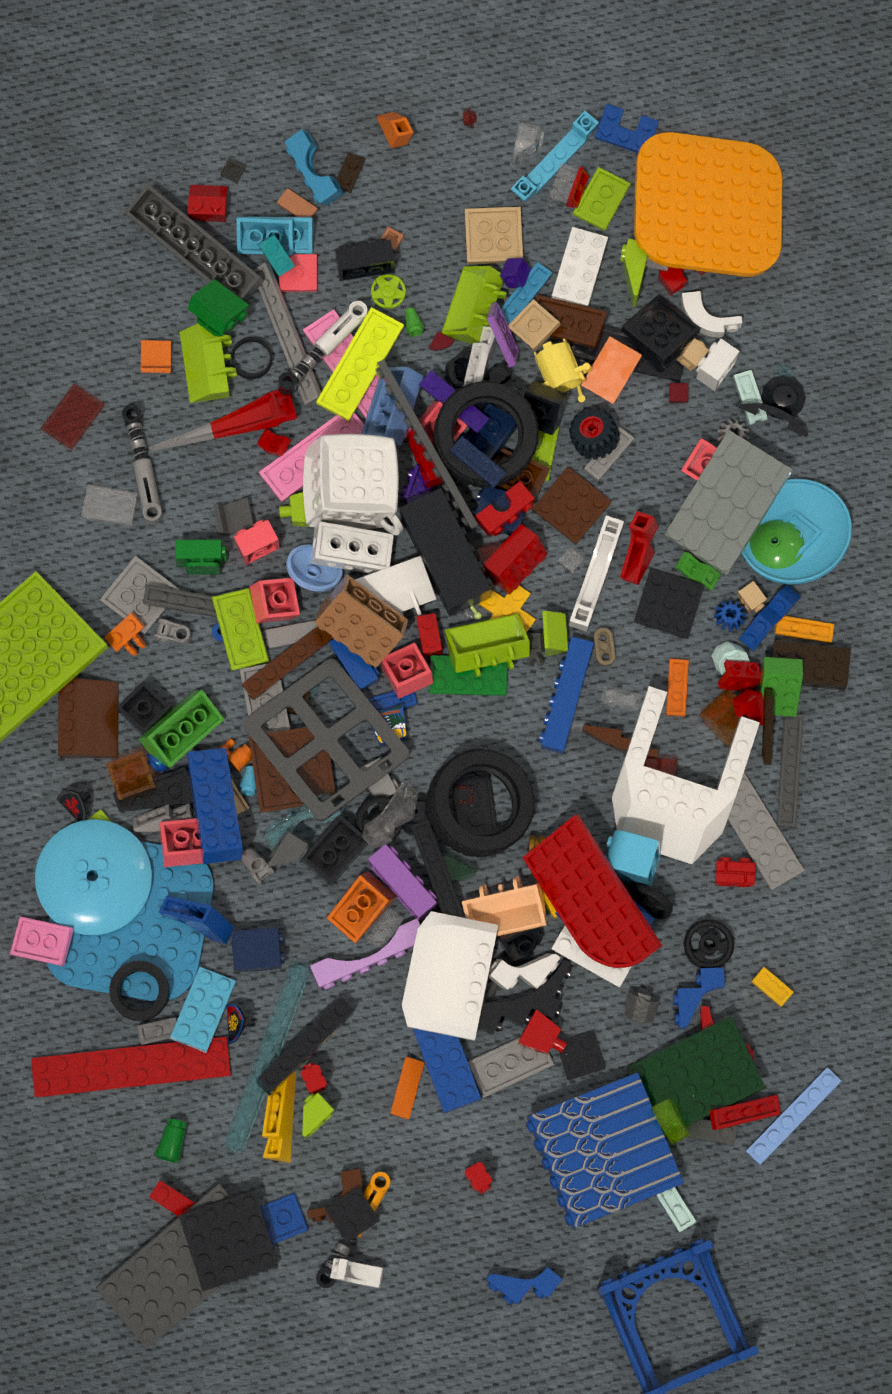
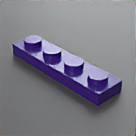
M432 370L419 384L423 390L442 404L456 391ZM474 405L465 409L458 417L476 434L489 420Z

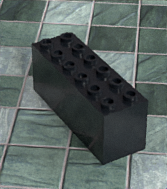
M440 488L399 507L400 518L419 556L422 558L425 569L449 617L491 598L493 585L489 577L484 576L482 562L480 559L476 560L475 558L476 551L473 544H468L467 542L468 535L464 526H459V516L455 509H451V500L447 492L443 493Z

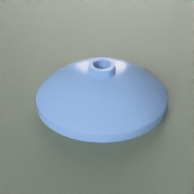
M311 544L298 546L289 553L286 561L288 574L301 587L312 591H327L337 586L340 582L342 569L310 563Z

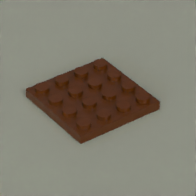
M307 727L266 734L285 758L291 757L315 738ZM248 736L260 813L305 806L252 738ZM326 751L320 752L297 769L298 775L320 802H325L336 794L330 756Z

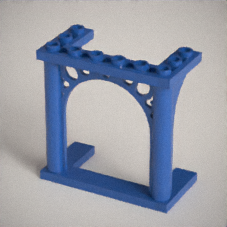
M703 1238L690 1244L691 1248L686 1251L680 1248L672 1252V1257L666 1259L664 1255L655 1259V1264L649 1267L645 1263L636 1267L637 1272L629 1274L627 1271L617 1275L618 1280L616 1281L610 1278L599 1283L600 1287L597 1288L598 1294L605 1301L643 1393L641 1394H666L667 1391L759 1353L756 1345H748L712 1262L710 1249L713 1248L711 1240L705 1241ZM687 1261L693 1263V1271L690 1275H685L682 1271L683 1265ZM680 1262L678 1272L671 1273V1267L672 1269L676 1268L677 1263ZM698 1269L700 1271L698 1275L701 1277V1280H695L694 1278ZM655 1273L659 1275L658 1279H654ZM680 1278L694 1283L706 1294L732 1354L659 1385L636 1330L635 1310L639 1298L649 1286L663 1279ZM639 1281H641L643 1283V1287L637 1289L634 1285L630 1283L633 1282L634 1284H639ZM624 1288L632 1289L636 1294L635 1298L631 1300L624 1298L622 1290ZM622 1302L631 1304L632 1308L627 1311L626 1306H623Z

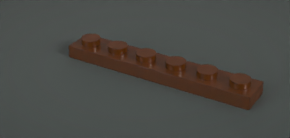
M317 626L245 681L242 687L254 701L334 638L327 631H323Z

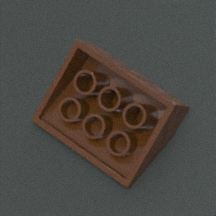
M72 679L58 692V756L60 758H118V711L116 708L118 706V682Z

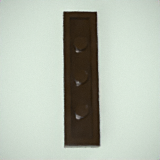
M765 688L762 731V759L764 765H771L774 707L772 688Z

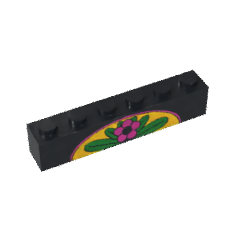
M340 997L257 1078L256 1083L271 1096L353 1015L355 1010Z

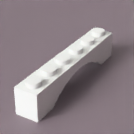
M606 515L569 626L587 632L624 521Z

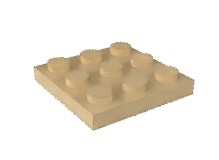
M521 207L465 209L467 264L505 263L507 258H523Z

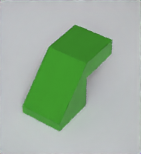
M683 552L675 567L685 577L705 585L704 587L711 591L721 575L711 565L700 563L688 552Z

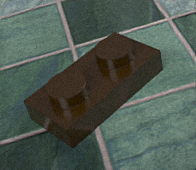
M348 152L336 179L342 190L352 193L365 163V158Z

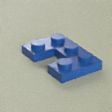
M606 104L594 139L639 153L645 141L655 135L659 121L641 115L635 132L619 126L624 109Z

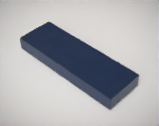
M463 436L449 451L493 488L506 474L503 469Z

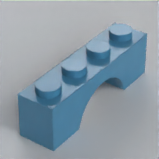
M301 129L284 141L287 145L286 151L295 159L297 170L303 173L305 177L304 182L307 187L312 189L314 193L313 198L318 204L327 206L344 194L336 178L331 176L320 177L313 168V155L318 147L308 131Z

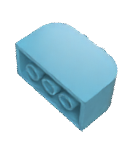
M615 830L613 837L609 836L606 846L608 847V854L605 857L623 884L643 883L652 886L661 856L659 841L634 833Z

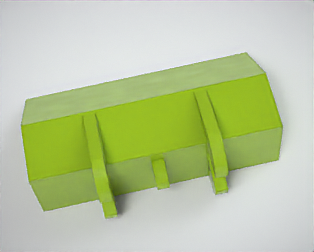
M491 266L463 267L441 332L442 334L469 344L480 342L483 326L490 327L487 320L490 305L495 303L497 298L505 299L507 296L506 292L500 291L503 280L500 277L501 273Z
M198 323L180 331L190 403L229 398L227 379L237 377L236 368H225V360H230L232 357L231 354L224 355L222 347L232 345L231 336H214Z
M518 613L444 630L450 660L456 673L473 669L475 676L480 677L479 668L490 665L494 667L499 663L506 662L509 670L514 669L513 660L529 657L530 641Z

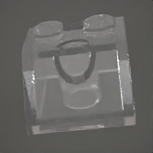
M520 121L513 152L512 169H516L536 157L538 150L542 151L545 135L542 132V125Z

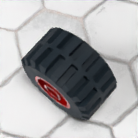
M595 407L594 410L587 408L588 411L585 412L584 410L580 411L581 414L579 416L575 415V421H571V427L569 428V436L576 451L582 457L585 455L587 459L593 457V460H598L600 456L605 458L607 453L610 455L612 453L611 450L616 449V443H619L620 440L618 437L620 433L612 415L607 413L605 409L600 411L599 407Z

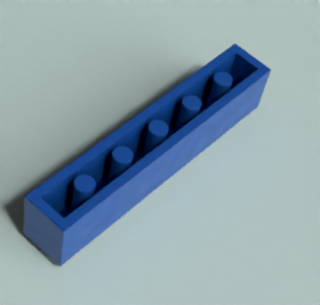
M573 636L570 642L567 641L568 651L566 652V659H561L559 670L562 671L561 677H556L554 688L557 689L556 695H551L549 706L552 707L551 713H546L544 724L547 727L545 732L541 731L539 742L542 743V749L563 754L594 644V642Z

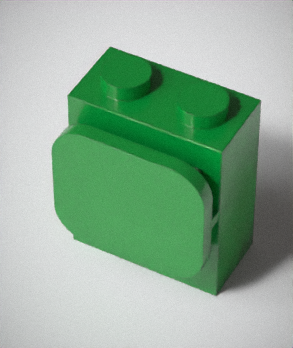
M214 279L191 296L187 309L197 316V323L212 335L220 337L228 331H232L239 322L242 323L247 318L249 304Z
M175 540L177 567H186L187 574L217 575L220 574V567H223V562H227L226 546L222 545L221 540Z

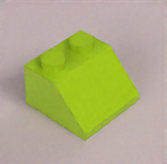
M312 1093L304 1101L302 1135L306 1140L335 1114L334 1109L319 1093L316 1095Z

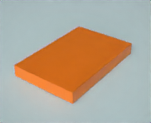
M609 336L592 365V371L585 377L586 382L583 381L581 385L614 404L642 355Z

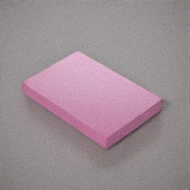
M20 917L10 954L64 967L74 928Z

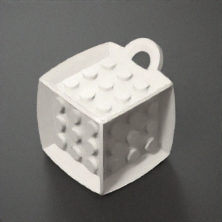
M365 434L323 435L315 439L309 445L304 460L303 497L306 524L310 527H315L321 521L360 529L383 527L389 533L399 535L403 531V526L395 515L398 503V461L395 440L389 437ZM388 517L394 526L390 525L384 518Z

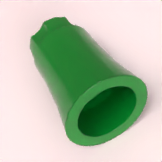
M169 1118L153 1156L172 1163H180L187 1123Z

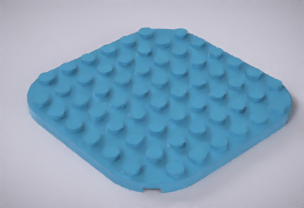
M140 841L147 852L152 869L150 894L141 912L128 925L109 934L88 936L73 932L64 967L50 963L46 964L51 973L68 986L110 994L111 979L120 967L132 961H147L160 968L166 976L170 989L168 1001L181 996L193 984L199 968L205 935L184 923L162 916L159 910L166 896L211 906L214 890L213 878L207 864L203 863L164 867L161 845ZM96 871L89 872L87 875L88 880H97L98 873ZM49 918V923L57 924L53 919ZM136 972L129 975L123 981L120 993L124 997L155 1002L158 997L159 987L156 979L150 974Z

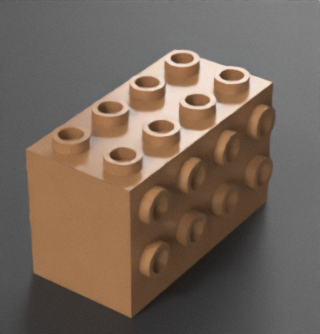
M347 574L320 605L315 623L321 630L331 634L337 642H342L352 653L358 654L367 664L373 665L376 668L404 637L408 619Z

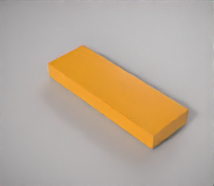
M784 616L776 625L775 634L832 643L834 624Z

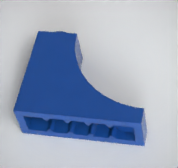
M166 896L159 910L162 916L194 928L211 941L227 944L231 931L234 929V926L210 905Z

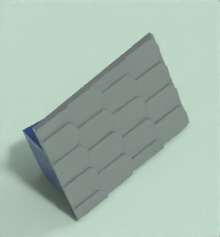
M728 430L695 486L680 507L681 509L668 527L665 538L728 577L792 473V469Z

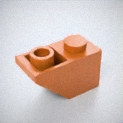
M391 112L376 117L391 148L408 144L414 132L405 116Z

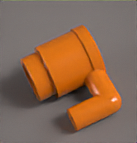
M230 738L220 748H226L228 762L239 772L251 761V751L244 744L231 753L229 749L235 745V742Z

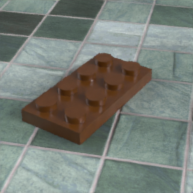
M541 295L536 296L535 301L561 324L549 337L560 340L566 339L568 342L597 348L608 316L606 311Z

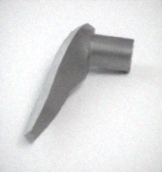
M494 981L491 982L484 1002L491 1003L498 987L501 988Z

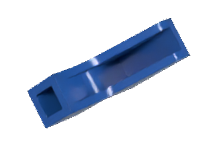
M786 585L777 593L769 605L757 615L739 640L754 651L781 619L795 606L801 596L790 586Z
M700 968L699 973H696V985H700V988L677 989V994H673V1003L677 1005L678 1013H674V1023L678 1025V1030L685 1029L688 1026L704 994L712 990L724 989V968Z
M546 1267L539 1276L533 1279H520L490 1274L486 1280L489 1282L487 1286L495 1293L499 1290L504 1294L502 1298L510 1305L513 1303L517 1305L531 1287L534 1288L533 1293L539 1298H548L563 1279Z

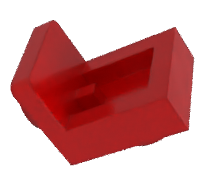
M265 429L257 445L270 455L282 456L287 451L291 440L286 436L275 435L270 430Z

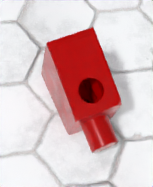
M536 1010L518 1041V1045L548 1055L551 1048L562 1053L567 1042L558 1038L561 1029Z

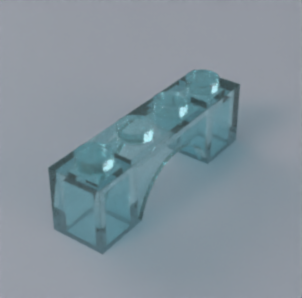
M322 792L316 797L320 802H325L331 795L329 792L327 794ZM304 804L298 808L299 812L294 815L289 813L281 819L282 822L277 826L272 824L265 829L266 833L263 836L272 850L287 828L293 832L299 822L305 819H315ZM338 810L332 816L321 822L326 824L334 818H336L337 816L341 815L342 813L340 810Z

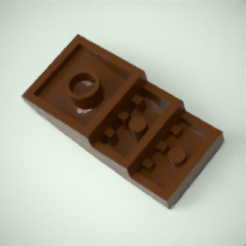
M502 448L493 462L497 465L504 462L512 455V452ZM531 460L526 469L517 478L494 488L508 491L521 481L536 499L550 468Z

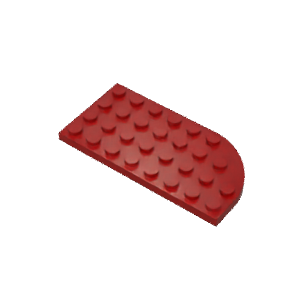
M574 815L522 857L579 948L594 961L608 967L626 968L643 962L662 947L661 942L579 815Z

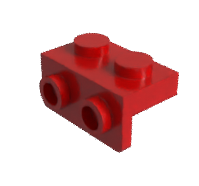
M726 660L724 662L726 673L717 683L719 689H727L729 691L753 690L761 678L759 664L757 662Z

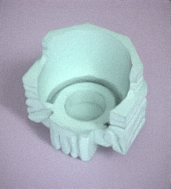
M729 641L716 646L711 656L717 671L722 676L726 673L724 667L726 660L750 662L746 651L741 646Z

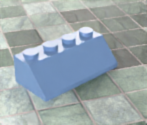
M389 367L413 410L420 389L419 384L423 376L409 367ZM379 378L361 434L393 438L396 446H402L407 430L403 420L405 416L402 411L399 413L394 405L396 400L393 395L389 396L387 393L384 379Z

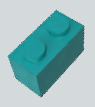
M274 234L257 244L279 277L295 267Z

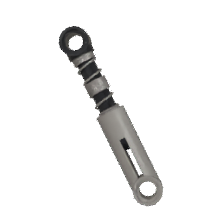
M129 404L123 408L122 417L129 431L128 435L131 437L130 444L135 455L133 459L136 461L133 463V469L142 512L148 524L157 525L161 522L163 514L152 462L146 457V444L142 438L144 435L141 433L142 415L138 406ZM130 413L137 414L134 419L127 418ZM146 488L150 490L152 503H148ZM150 511L158 512L157 516L153 518L149 517L148 513Z

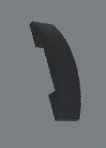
M740 402L735 406L754 415L757 414L758 409L764 410L789 421L786 429L804 437L808 436L805 428L794 417L781 409L758 402Z

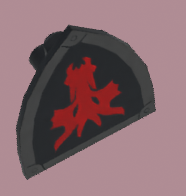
M64 790L57 796L56 800L77 822L87 819L85 802L91 798L88 792Z

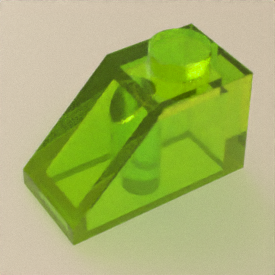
M667 1099L651 1107L659 1125L671 1144H675L690 1136L673 1100Z

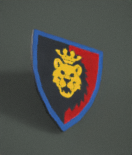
M236 1004L226 1005L229 1044L235 1043L239 1039L244 1027L255 1026V1019L245 1017L240 1007Z

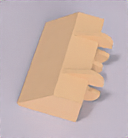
M519 876L513 878V889L504 890L503 884H498L499 892L490 894L487 885L483 884L479 886L480 896L462 901L466 919L498 925L496 937L546 926L545 899L539 883L523 886Z

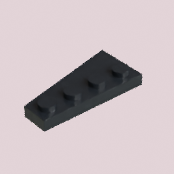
M186 767L113 793L119 812L160 808L168 804L169 806L193 804L190 780Z

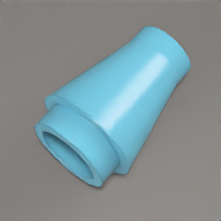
M253 766L246 767L239 785L240 793L246 796H254L257 792Z

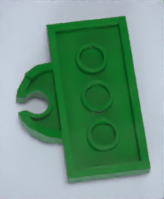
M431 655L430 670L432 672L433 684L430 685V694L506 696V662L499 663L494 667L492 665L479 668L481 676L476 677L473 669L456 673L450 656Z

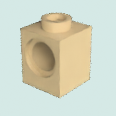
M694 338L687 344L676 360L691 371L698 366L709 350L702 341Z
M754 581L737 593V597L750 614L753 611L758 613L765 608L764 604L767 598Z

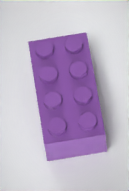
M385 844L368 858V865L391 892L397 896L398 900L412 916L420 922L436 908L437 897L430 889L428 891L425 890L424 882L418 875L414 877L411 874V867L404 860L401 862L398 859L399 854L392 846L388 847Z

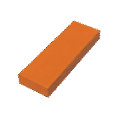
M669 659L666 716H686L689 660Z

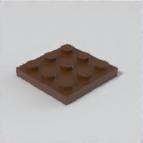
M567 467L532 508V511L577 545L612 501L571 468Z

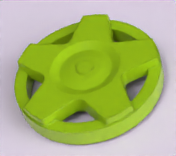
M390 274L379 276L371 287L372 300L376 305L384 309L396 308L403 302L406 295V288L402 280ZM377 284L379 289L374 291V288ZM399 284L402 286L403 291L398 289ZM378 299H382L383 302H384V305L381 304L380 302H378L377 300H378ZM394 299H399L396 304H393Z

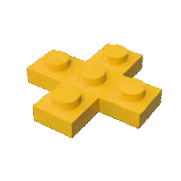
M521 586L510 595L507 594L505 598L491 591V598L478 604L493 614L490 619L518 613L526 634L536 621L535 618L521 610L531 595L530 592Z

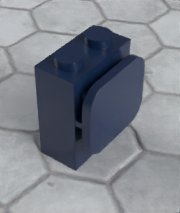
M484 487L483 491L479 490L476 499L479 505L478 508L473 509V517L475 518L479 512L490 504L499 512L507 511L510 508V503L505 498V492L507 491L492 487ZM524 511L518 515V520L510 525L508 523L503 527L504 530L500 534L511 535L521 525Z
M278 927L231 931L234 972L281 969V963H285L284 951L280 952V944H283V933L279 932Z

